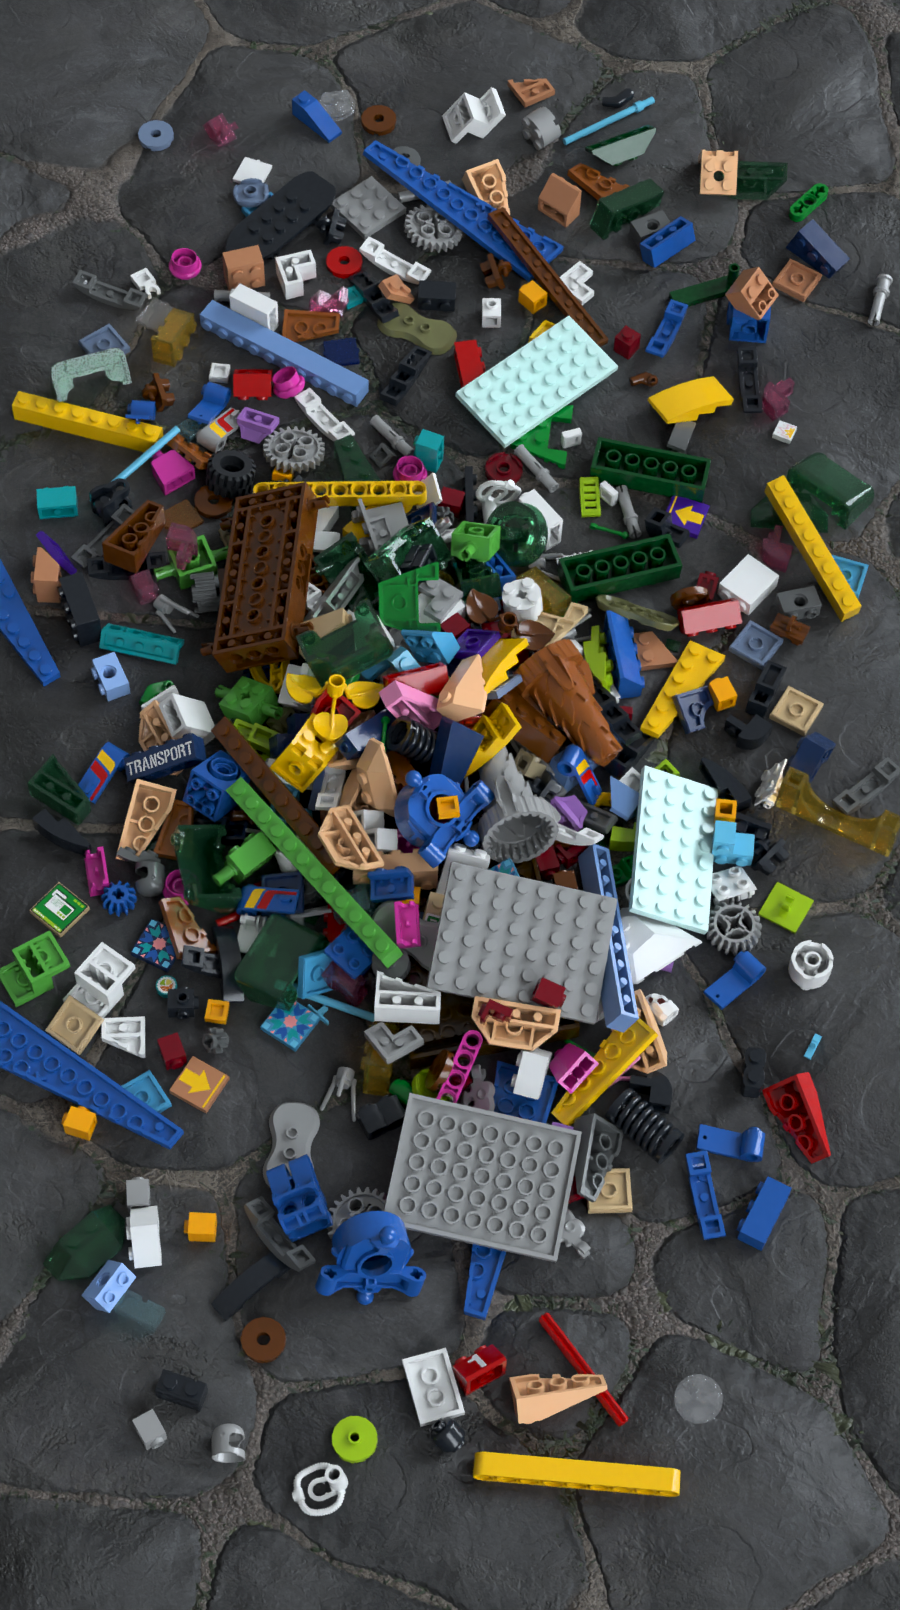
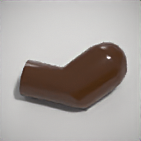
M644 372L630 377L629 382L632 387L638 384L654 387L658 383V378L655 375Z

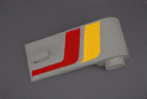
M230 407L209 425L199 429L196 434L197 444L215 454L217 451H222L227 437L239 428L237 417L241 412Z

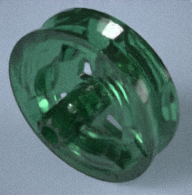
M510 501L498 506L489 516L486 524L501 526L500 548L497 553L508 566L526 567L540 558L547 544L548 527L543 514L538 508L528 503ZM528 524L529 528L523 529L522 526ZM514 544H518L517 552H514Z

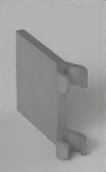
M402 502L366 510L369 519L387 513L396 541L412 537ZM357 510L351 512L353 523L363 521V517L359 518ZM370 537L359 539V547L362 551L369 549L367 540Z

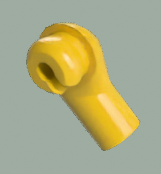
M601 792L594 806L598 808L600 806L611 807V793Z

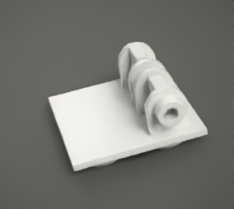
M786 758L780 763H776L771 769L764 771L761 776V786L755 793L756 800L754 806L759 803L764 804L763 807L766 809H771L774 806L776 796H778V791L784 779L783 770L787 762Z
M740 866L712 873L711 892L715 896L713 898L715 906L719 905L721 907L723 902L729 904L731 900L734 902V897L737 902L751 898L755 894V890H757L744 869Z
M247 913L241 915V925L237 937L240 952L276 959L284 920L259 915L253 917L248 916Z

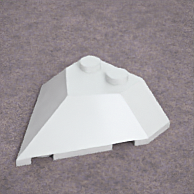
M621 908L620 910L633 984H639L650 973L661 970L684 955V952L692 946L696 947L702 943L701 940L674 925L629 912V908Z

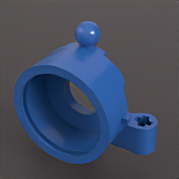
M409 771L405 776L407 785L402 788L397 796L394 816L402 836L409 843L420 848L418 854L432 868H435L445 859L449 847L454 842L463 838L465 845L469 847L476 846L480 839L476 831L470 830L473 823L472 819L495 798V794L482 780H478L464 794L458 782H454L443 774H432L422 778L418 771ZM436 795L443 797L458 795L460 817L450 818L444 824L435 821L429 811L432 798Z
M369 1211L347 1219L336 1229L332 1237L331 1253L335 1256L337 1265H325L321 1268L315 1289L319 1294L329 1296L342 1288H354V1290L358 1291L356 1294L358 1302L362 1305H368L373 1301L374 1293H378L382 1288H393L410 1297L418 1296L426 1279V1273L419 1267L406 1266L409 1259L413 1256L414 1250L411 1249L404 1222L398 1216L389 1212Z

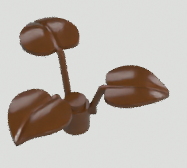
M471 589L467 597L466 613L472 622L480 625L485 623L486 620L489 623L499 620L498 628L501 631V638L504 633H510L514 628L517 636L527 639L529 646L525 648L526 650H541L555 635L548 627L533 620L522 621L518 626L517 616L512 612H505L503 615L500 614L496 617L499 607L497 602L489 595Z

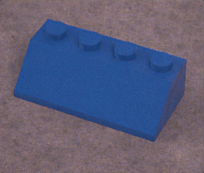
M608 610L605 614L603 633L605 632L607 637L606 648L608 658L613 661L614 670L611 672L614 686L621 697L619 699L641 696L642 688H645V681L639 672L641 671L640 659L637 660L636 658L638 653L637 644L633 643L632 640L634 638L633 626H629L627 618Z

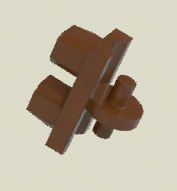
M490 253L487 255L488 260L481 263L480 267L484 275L493 272V274L484 277L488 288L499 286L500 290L506 288L502 275L507 277L512 270L510 262L503 259L497 264L493 254Z
M153 373L152 382L145 385L141 394L144 399L156 402L157 412H163L165 406H173L175 397L173 393H165L170 388L169 380L160 379L159 373Z
M778 613L769 630L780 638L790 639L791 643L798 646L802 645L810 631V626L796 621L797 617L794 615L790 618Z

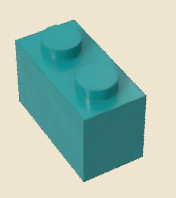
M422 429L420 435L415 437L413 456L422 461L426 470L437 473L444 456V436Z
M75 486L36 489L39 519L78 516Z

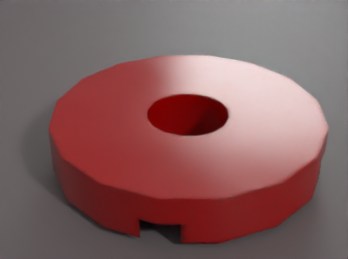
M341 246L334 248L327 255V269L335 277L348 278L361 271L363 266L362 255L353 247ZM341 261H348L349 263H348V264H341L340 262H341Z

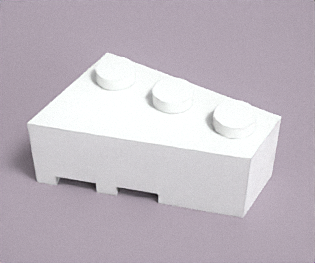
M377 971L374 1005L375 1021L440 1024L441 992L418 984L411 985L403 982V979L398 977L394 979L385 976L383 972Z

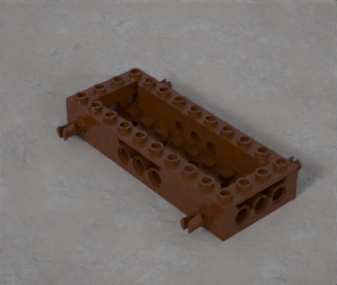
M306 482L236 497L233 517L220 519L222 521L220 527L223 531L231 529L214 642L202 643L201 646L203 648H200L203 656L212 654L227 673L299 659L300 636L314 634L311 631L314 630L312 622H302H304L318 510L329 508L330 499L327 495L317 498Z

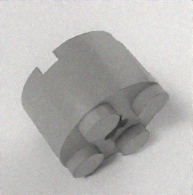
M546 107L537 108L521 119L524 128L522 130L523 136L527 140L530 139L538 151L559 138L561 130L559 124L555 125L553 121L556 118Z

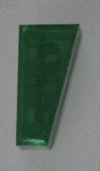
M650 178L602 197L597 201L590 228L600 238L605 240L609 238V233L612 231L617 233L621 230L620 226L625 223L630 224L639 214L643 216L658 207L665 191Z
M351 434L334 441V455L342 481H380ZM358 492V493H356V495H362V494H363V492ZM377 492V493H376V495H381V494H383L382 492ZM350 506L351 512L356 510L357 506Z
M451 550L448 552L451 574L457 589L463 592L461 599L465 604L471 589H475L492 598L502 596L500 576L497 572L493 573L490 566L486 567L484 562H478L476 559L471 558L469 561H462L456 556H451Z

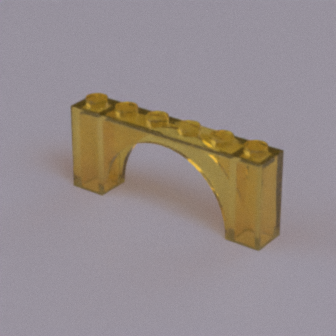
M791 766L781 783L776 807L889 857L900 832L899 815L886 809L883 814L871 819L855 818L840 813L824 803L814 793L809 783L808 774Z

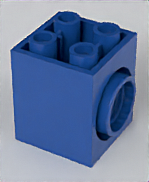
M729 301L727 310V325H730L729 340L766 343L771 307L761 320H756L736 310Z
M219 750L191 770L182 801L216 822L238 806L226 792V789L240 777L249 784L250 777L233 757Z

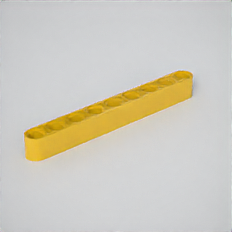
M421 481L306 482L317 498L325 495L329 497V506H359V498H362L364 506H385L402 502L403 506L422 505L427 501L426 485ZM260 482L254 486L253 493L302 482ZM358 492H363L362 495H356ZM377 492L383 493L381 495H376ZM402 492V494L396 495L395 493ZM415 492H422L419 495L414 494Z
M476 1452L474 1455L473 1478L477 1480L666 1497L680 1495L681 1472L674 1468L493 1452Z

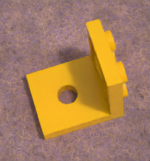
M314 713L309 716L291 743L270 766V769L301 793L324 770L338 750V747L335 745L338 740H326L314 730L313 720L316 716ZM315 737L320 738L322 743H319Z

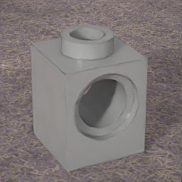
M134 1177L131 1180H126L128 1213H130L131 1208L151 1206L149 1179Z
M153 1409L132 1420L134 1428L146 1450L150 1448L156 1449L164 1444V1440L167 1439L166 1432Z

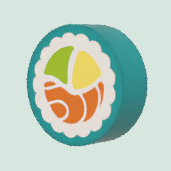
M165 975L157 980L156 990L161 997L168 998V989H178L175 978Z

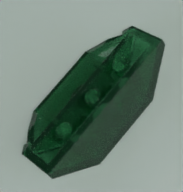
M738 161L736 196L729 197L731 199L768 200L787 181L788 163ZM715 172V180L722 181L724 178L723 173Z
M794 492L816 530L820 533H828V514L811 493ZM767 496L751 509V527L787 530Z
M111 1205L92 1211L56 1243L43 1266L58 1281L90 1278L108 1260L123 1249L125 1219Z

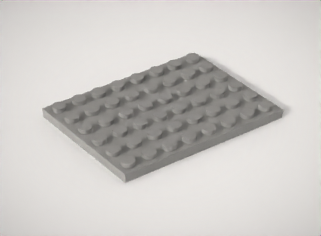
M451 862L426 988L469 998L479 996L544 1007L530 1000L537 981L543 977L566 988L564 991L566 999L562 1007L558 1006L557 1008L561 1010L560 1018L594 1025L596 1023L618 899Z
M409 1093L384 1211L398 1216L408 1230L556 1263L582 1132Z

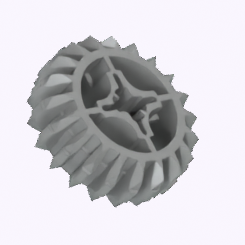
M733 900L730 901L729 905L725 902L721 904V907L716 905L714 911L711 910L708 917L707 940H711L712 946L718 945V951L725 949L726 955L729 951H732L734 956L737 955L738 951L745 952L746 949L751 951L753 945L756 946L758 939L761 937L760 930L762 925L759 923L760 916H755V910L749 911V904L743 907L741 901L738 905H735ZM742 921H744L748 925L749 930H747V927L742 924ZM717 925L721 926L720 929L725 932L724 935L719 931Z

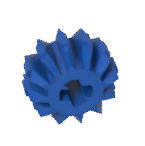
M119 880L117 885L111 882L110 888L104 887L101 901H103V908L105 910L108 909L110 915L116 912V915L119 917L121 912L128 915V909L134 910L137 896L135 895L134 887L130 888L128 882L122 885V882Z

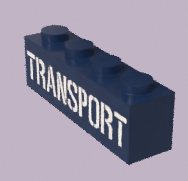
M193 733L184 734L183 738L168 740L160 746H151L144 752L132 753V756L124 758L127 781L134 784L136 779L150 782L202 763L207 759L203 738Z

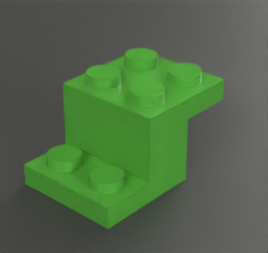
M49 930L12 949L15 961L0 968V981L17 1008L53 989L52 976L71 966Z

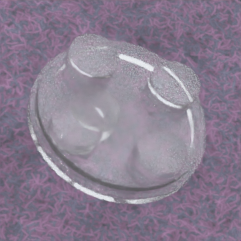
M348 90L325 92L322 94L319 102L333 121L346 119L355 110V100Z
M695 1374L686 1377L679 1383L675 1390L674 1403L678 1413L685 1420L695 1424H703L713 1420L719 1414L723 1404V1395L719 1385L712 1378Z

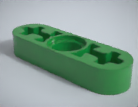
M821 183L815 184L790 207L789 218L794 222L804 220L827 199L828 187ZM809 200L812 201L813 204L807 205L804 203V201Z

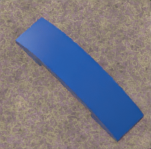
M670 300L665 310L664 318L654 337L651 338L645 352L662 358L666 355L688 309L687 304Z
M706 1150L685 1154L692 1200L703 1240L725 1237L726 1233L722 1215L719 1214L711 1178L712 1170L708 1152Z

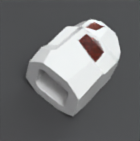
M653 993L645 997L657 1024L665 1026L678 1015L679 1008L664 995Z

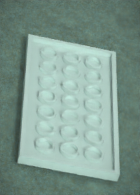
M567 316L458 390L455 397L506 448L617 371L618 365L570 316Z
M644 766L641 769L629 912L704 935L708 932L714 855L711 853L718 789L648 766Z

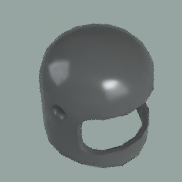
M151 861L136 862L135 873L141 877L140 880L135 882L136 891L145 897L160 895L165 887V866ZM147 867L148 873L140 871L139 868Z

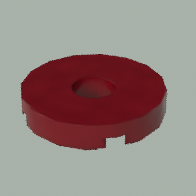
M505 452L493 454L488 458L485 465V475L489 481L513 480L516 484L523 473L522 462L511 453L510 455L505 454ZM507 467L509 470L503 472L499 468Z

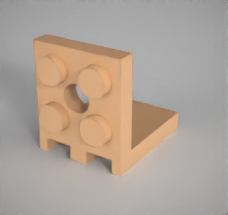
M701 150L698 156V163H701L700 195L736 196L738 151ZM715 172L723 173L724 178L722 181L714 179Z

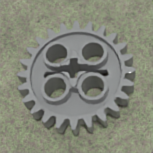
M421 204L419 208L414 207L413 211L410 210L409 214L406 215L404 232L407 233V238H412L411 243L417 242L416 247L422 245L423 250L430 248V252H433V249H436L438 253H440V249H443L445 252H447V248L453 249V246H457L458 241L460 242L463 232L428 204L426 207Z
M287 426V430L280 428V432L273 431V435L268 434V439H265L263 444V457L266 458V462H270L271 467L276 466V470L282 468L283 473L290 470L291 474L297 470L301 474L303 469L308 472L309 467L315 469V465L320 466V461H323L325 456V443L322 442V438H318L317 433L312 434V430L306 432L304 427L298 430L297 426L291 430Z
M358 1187L355 1194L351 1190H349L348 1197L342 1194L341 1198L343 1201H334L336 1208L329 1209L333 1220V1225L327 1228L330 1231L328 1232L330 1239H332L336 1229L347 1219L364 1212L384 1211L387 1198L385 1193L383 1192L379 1195L376 1188L371 1193L369 1187H366L365 1191L362 1192ZM356 1207H361L358 1211H353Z

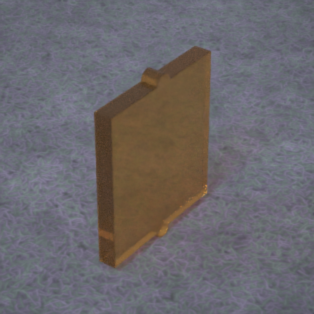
M187 499L164 511L165 529H168L174 538L204 523V520L197 513V509L193 508Z

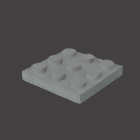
M372 176L334 199L330 206L333 210H340L339 216L346 218L347 224L363 239L368 238L406 213V207Z

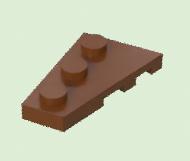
M582 163L572 167L567 173V176L604 206L630 191L631 186L624 184V186L616 183V179L603 177L599 171Z
M285 309L282 336L296 343L339 333L340 313Z
M177 434L167 443L176 452L186 454L184 458L190 462H195V467L198 469H207L208 460L212 454L200 451L198 445L186 442L185 438L180 434Z
M174 800L172 810L164 821L153 851L159 855L158 857L193 863V807L184 801Z
M181 896L164 898L159 901L177 959H182L184 945L204 948L205 953L215 954L217 952L216 946L209 942L206 937L207 933L203 928L200 929L195 922V916Z

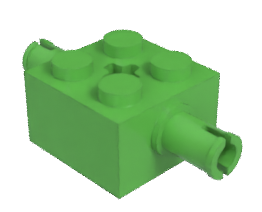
M462 521L452 532L451 556H456L462 561H469L470 558L476 559L478 562L489 561L500 548L501 526Z
M204 535L167 546V553L170 564L153 569L155 578L159 581L160 579L174 576L181 590L189 588L191 585H195V581L190 580V574L214 572V575L218 574L216 562L227 559L228 546L212 551Z
M242 676L232 689L219 685L220 689L216 688L215 696L222 698L219 706L224 716L233 723L237 718L252 725L254 723L262 725L268 717L276 720L282 717L283 709L277 707L279 705L278 697L273 687Z
M262 831L258 834L253 832L244 839L245 842L241 844V847L236 845L228 852V855L225 857L227 860L223 864L224 868L212 876L218 886L221 887L231 877L240 884L271 860L277 850Z

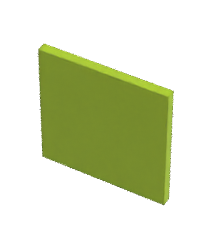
M777 882L758 915L795 934L814 900Z

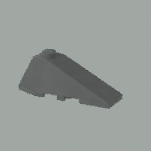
M592 1113L575 1118L573 1130L582 1132L575 1165L577 1194L591 1202H596L605 1183L606 1173L611 1171L613 1167L611 1163L614 1157H617L620 1153L623 1131L597 1114Z

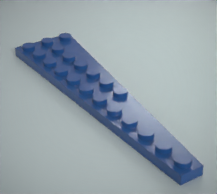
M376 140L364 149L363 155L499 260L503 259L510 262L512 270L528 282L534 278L487 219L488 214L497 210V208L492 207L490 204L451 182L448 184L442 181L440 176L435 173L432 175L426 172L424 167L410 163L408 158L399 155L396 151ZM513 218L548 264L563 251L564 246L545 235L542 237L536 234L534 229L519 224L520 221Z
M0 559V632L40 683L46 686L60 678V672Z
M0 1001L1 1069L78 1106H83L91 1112L169 1150L184 1134L183 1129Z
M497 1061L494 1083V1112L546 1124L559 1084L555 1077L545 1076L538 1100L514 1094V1087H511L513 1075L518 1074L519 1067ZM473 1244L464 1306L465 1315L486 1320L506 1251Z

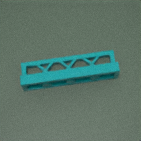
M108 623L101 630L99 648L176 665L180 648L184 645V639Z

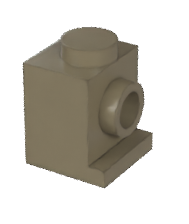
M523 749L519 750L514 760L517 770L521 771L524 776L533 779L536 777L541 778L547 767L540 762V757L532 753L529 754Z

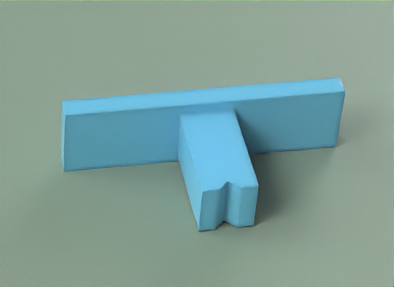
M308 1004V1009L320 1016V1020L328 1026L329 1021L323 1016L328 1011V1007L323 1005L317 1011Z
M815 1033L804 1057L811 1060L822 1036Z

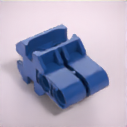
M307 1154L288 1162L292 1176H290L285 1163L266 1171L272 1191V1200L279 1213L277 1214L279 1222L291 1242L333 1225L331 1214L326 1207L325 1196L319 1186L313 1165Z

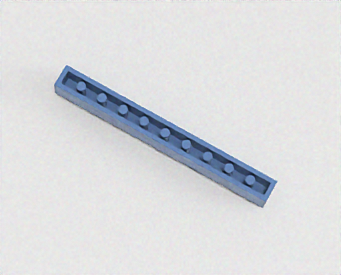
M211 300L200 313V325L206 331L213 332L220 338L232 342L237 347H242L251 354L257 355L266 362L272 363L281 369L288 366L296 368L298 375H302L305 381L311 383L314 387L327 391L332 396L342 399L347 404L357 407L369 392V380L214 300Z
M596 844L590 845L578 856L583 891L617 898L609 849ZM617 900L601 989V1000L606 1027L624 1033L639 1017Z

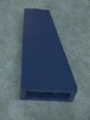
M387 708L346 733L335 743L347 760L360 758L369 739L375 738L381 742L383 729L381 719L384 716H388L390 722L387 724V736L391 724L397 719ZM385 740L386 752L392 751V750L388 749V747H387V745H386V740Z
M442 716L429 775L443 774L461 785L484 736Z

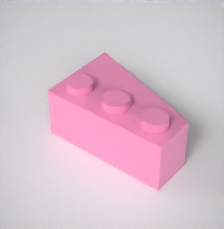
M396 680L378 692L385 707L396 718L407 716L433 730L440 725L442 715L436 710L438 698Z

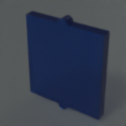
M356 338L323 341L324 357L340 366L360 364L358 354L360 349L357 348Z

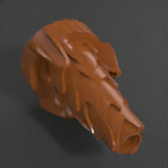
M562 639L547 645L524 661L513 673L521 675L523 680L513 689L544 718L547 719L549 716L555 726H560L574 745H578L596 764L602 767L608 765L618 755V752L623 750L611 733L609 723L600 712L603 709L593 697L595 688L589 664L586 660H583V656L570 639Z

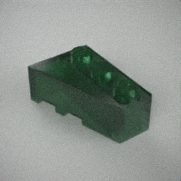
M54 754L49 757L27 783L32 797L78 826L91 812L89 798L68 775L66 769L60 765Z

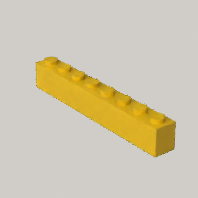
M18 391L12 404L15 420L141 452L147 451L163 437V428L144 422L135 424L136 420Z
M783 475L768 482L764 491L840 621L842 622L858 614L861 608L860 602L786 477Z

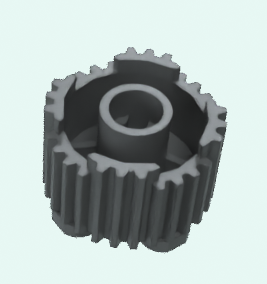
M214 572L190 574V580L195 581V585H191L193 603L197 602L194 614L218 611L221 599L220 594H216V588H220L218 574L214 575Z

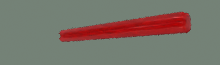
M549 1313L543 1314L539 1318V1323L577 1373L596 1375ZM608 1390L595 1395L619 1427L628 1421V1416Z

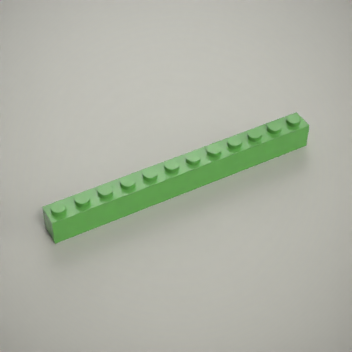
M242 777L226 789V792L387 969L404 955L398 946Z

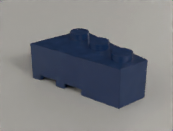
M813 219L800 229L786 246L789 251L828 279L842 269L850 260Z

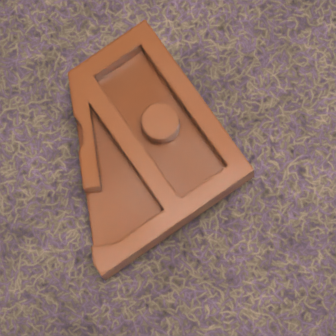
M546 78L536 80L524 79V82L514 83L513 80H508L507 86L524 107L555 95V89Z
M397 274L382 280L378 285L387 299L411 304L415 300L410 288L403 283Z
M652 631L634 633L632 640L633 643L637 644L638 653L636 658L637 660L640 659L641 671L675 667L677 659Z

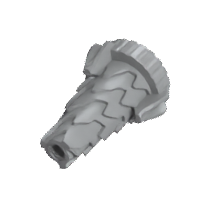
M505 746L478 769L479 779L495 794V798L482 809L484 814H482L479 820L477 833L482 844L480 849L486 851L491 859L501 863L511 858L513 863H521L538 857L553 845L559 832L557 823L561 820V816L556 808L541 796L537 797V794L533 795L529 782L525 781L522 772L517 770L512 753L508 754Z

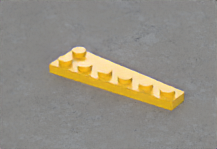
M690 640L643 721L640 730L658 739L674 721V718L678 716L672 697L703 687L705 681L724 662L725 655Z
M640 1018L624 1033L613 1030L607 1040L604 1039L600 1044V1049L594 1056V1059L599 1064L572 1094L568 1091L564 1094L551 1114L562 1124L571 1126L575 1122V1118L580 1117L658 1037V1034Z

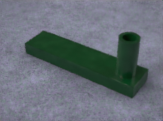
M732 263L729 265L727 276L669 292L670 300L687 304L689 307L724 297L739 277L740 266Z

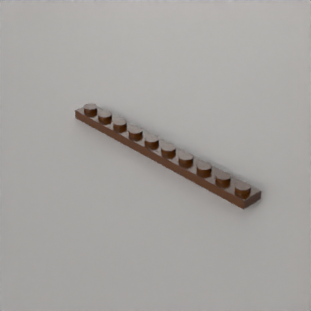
M501 207L489 213L487 219L541 287L548 293V296L564 316H570L599 347L607 344L609 340L505 208Z
M224 716L210 731L321 864L333 875L340 866H336L320 841L318 837L320 826L272 769H270L230 719Z

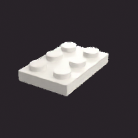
M446 1348L402 1359L420 1427L433 1424L440 1418H455L465 1415Z

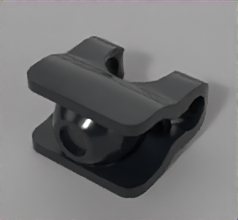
M115 479L108 484L96 486L89 492L92 511L98 517L103 518L105 527L112 521L111 516L120 508L119 505L126 504L132 509V501L127 497L130 493V485L125 479ZM119 486L125 487L123 490H118V491L116 492V488H117V487H119Z

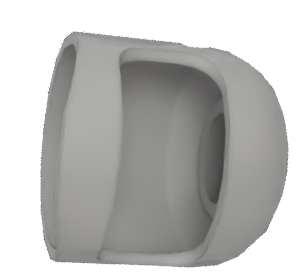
M227 1423L214 1429L212 1433V1459L220 1463L245 1461V1451L239 1448L240 1443L245 1439L244 1431L240 1426Z

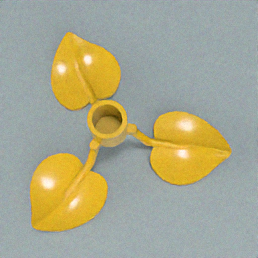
M291 673L286 675L288 694L296 702L310 703L313 697L319 698L327 689V693L333 698L331 714L327 712L317 714L313 720V728L317 734L330 741L340 739L348 728L346 717L342 714H334L336 699L341 697L343 692L347 699H352L354 706L361 709H369L378 703L380 699L378 692L384 689L383 684L366 681L353 682L347 686L345 678L339 674L331 675L329 681H326L321 689L320 682L312 676Z

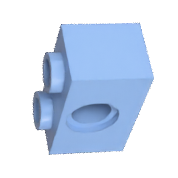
M115 652L92 660L93 668L90 669L94 680L98 679L100 694L105 695L108 702L130 694L129 682Z
M108 1260L81 1296L95 1309L110 1313L136 1276L123 1263Z

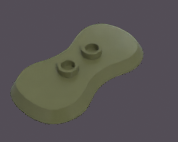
M404 303L392 304L398 309V317L384 324L378 319L377 326L383 334L411 341L415 345L431 351L432 355H442L449 351L457 338L456 330L449 323L423 317Z
M605 594L596 597L598 608L601 610L613 611L629 620L634 619L642 625L664 631H672L680 624L679 620L672 615L633 604L619 597Z

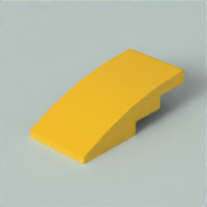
M712 376L670 387L649 397L647 401L667 424L696 421L699 414L714 413L716 407L732 405L734 399L719 381Z
M526 638L499 639L481 658L483 667L482 678L485 680L484 690L487 694L509 679L506 671L519 662L516 654L529 646Z
M503 702L500 703L490 717L482 715L471 729L483 735L484 738L465 777L492 759L522 728L508 705Z

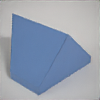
M610 776V811L628 821L637 816L639 793Z

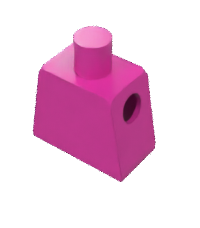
M159 450L152 456L154 459L151 462L152 474L165 496L195 479L194 466L175 450H170L165 454Z
M568 1043L563 1049H558L555 1052L554 1059L549 1063V1068L556 1081L572 1094L599 1063L585 1050Z

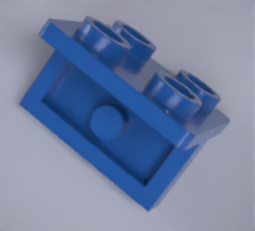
M350 927L345 929L324 950V953L352 979H356L358 976L362 979L372 964L373 952Z

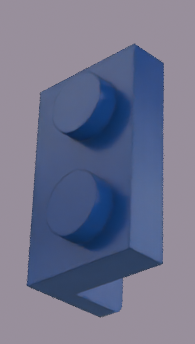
M397 866L390 870L377 868L374 871L367 872V877L371 880L370 900L372 903L414 899V875L409 868Z

